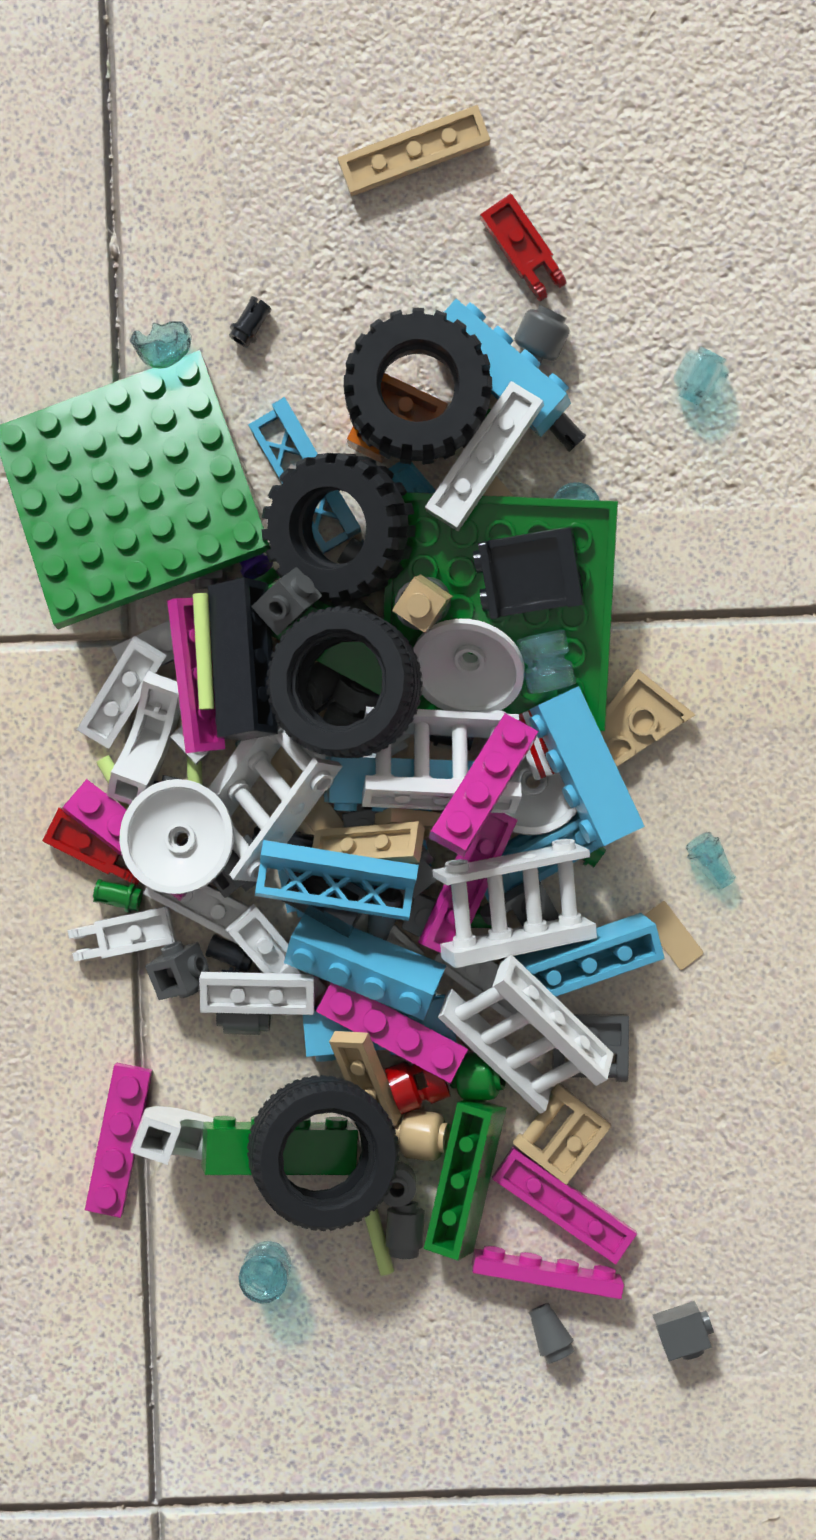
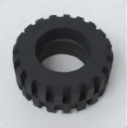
M413 308L412 314L403 315L401 310L391 312L390 319L382 322L379 318L370 324V331L366 335L361 333L355 341L353 353L348 355L343 387L350 421L354 429L360 432L362 440L369 447L374 446L377 448L379 454L387 459H390L392 456L400 459V463L411 465L412 461H422V464L425 465L434 463V459L440 457L447 459L455 455L457 449L460 447L465 448L485 420L492 391V377L489 371L491 365L488 356L482 353V343L475 334L470 336L466 332L467 326L457 319L454 323L447 320V313L436 310L434 315L424 314V308ZM422 354L439 360L449 369L454 381V395L444 413L432 420L414 422L402 419L388 409L382 397L381 382L388 366L397 359L407 355Z
M345 453L317 454L316 457H306L296 462V469L287 468L280 475V480L283 484L272 486L268 497L273 500L271 506H264L262 518L268 519L267 529H261L262 540H269L271 549L267 550L266 554L269 562H277L280 567L276 570L279 577L282 578L295 567H298L304 575L311 579L314 587L322 594L319 601L331 600L332 602L357 599L369 596L370 593L380 591L388 586V580L396 578L403 570L400 564L401 560L409 559L413 548L407 545L408 538L415 537L416 525H409L408 515L414 514L412 503H404L402 496L407 491L401 482H393L394 473L386 466H377L376 460L369 457ZM337 490L347 492L358 502L366 521V536L360 552L352 561L344 564L334 563L323 555L315 542L312 531L313 515L317 505L326 494Z

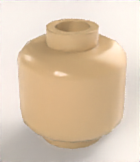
M413 1110L404 1115L402 1122L397 1123L395 1126L397 1133L395 1135L398 1137V1144L405 1158L436 1161L442 1153H446L451 1127L449 1123H445L440 1113Z

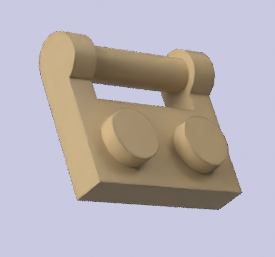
M559 1083L551 1091L553 1096L548 1101L546 1111L541 1114L539 1113L523 1134L519 1133L516 1136L513 1144L567 1185L612 1125ZM564 1104H566L573 1110L546 1147L541 1150L535 1145V1142Z

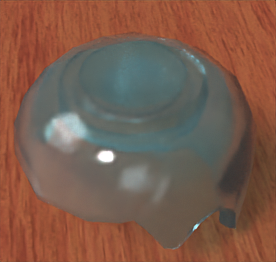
M171 321L163 325L153 323L149 335L145 336L140 331L135 330L130 338V343L140 359L147 366L157 369L169 368L178 363L188 353L192 341L190 330L182 321Z

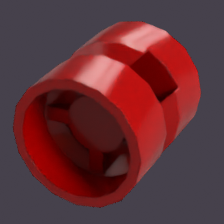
M404 1061L385 1068L394 1100L401 1115L421 1108L422 1101L424 1100L433 1104L451 1097L447 1081L415 1064L409 1065ZM423 1073L428 1087L420 1090L415 1075Z

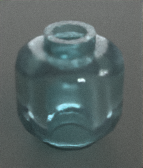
M702 346L699 347L698 351H687L673 378L674 383L682 389L679 396L696 405H699L702 399L709 402L716 400L730 374L728 367L724 365L727 359Z

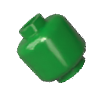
M466 1052L450 1083L452 1089H457L460 1098L468 1101L493 1100L498 1096L500 1090L505 1089L506 1081L475 1052Z

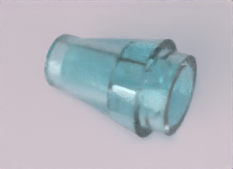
M705 832L687 844L686 850L689 853L687 858L714 883L717 889L727 887L736 879L719 837H714L711 832Z

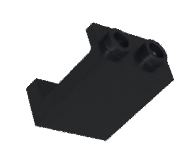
M573 526L481 541L478 543L479 550L473 551L476 573H483L485 588L480 589L483 612L489 611L491 620L508 615L564 606L573 607L585 603Z

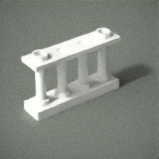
M366 707L365 716H366L374 707ZM418 709L417 714L413 716V722L408 725L407 731L403 732V734H414V776L395 777L391 774V744H389L388 748L376 753V774L365 776L362 791V807L444 810L468 772L467 737L489 738L506 712L495 710L483 713ZM508 714L519 720V714ZM429 735L452 736L453 778L436 779L430 776ZM509 782L491 813H516L522 797L520 782Z
M277 722L278 734L241 741L208 788L223 801L230 816H232L240 804L261 830L249 846L233 826V850L240 858L229 874L233 880L257 882L263 840L287 844L322 794L331 787L335 776L342 768V765L337 761L315 757L312 759L299 743L293 741L292 737L285 733L286 731L279 726V722ZM281 746L303 771L292 788L271 765V759ZM260 775L282 801L271 817L250 793L251 787Z
M559 839L553 841L551 847L469 863L463 859L451 860L445 863V867L433 869L432 872L435 879L445 885H451L456 936L453 937V941L440 944L441 958L454 968L506 958L510 955L515 956L597 938L596 923L577 912L573 860L590 857L589 849L576 844L573 839ZM558 864L562 914L558 916L559 919L546 921L542 919L538 867ZM523 871L527 921L524 922V926L511 929L507 927L502 874ZM487 878L492 928L488 930L489 934L475 936L471 933L466 882Z
M513 955L500 962L493 987L465 1002L453 989L447 992L438 1018L540 1114L546 1111L552 1087L578 1073L584 1074L595 1086L607 1081L614 1053ZM502 999L507 1000L519 1011L494 1026H491L478 1014ZM529 1023L544 1036L518 1051L504 1039L507 1035ZM554 1048L558 1049L569 1060L543 1075L529 1063L531 1060Z

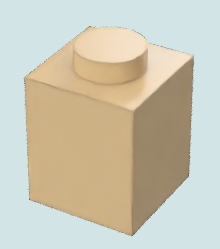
M420 574L412 579L392 611L425 633L433 627L453 596Z

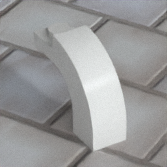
M150 671L146 674L142 683L138 709L131 732L122 753L111 771L107 791L108 797L130 805L142 791L152 786L153 782L156 781L172 741L170 736L176 730L181 713L177 681Z
M153 1106L146 1108L131 1145V1153L168 1165L171 1155H182L202 1160L203 1122H213V1117L173 1107Z

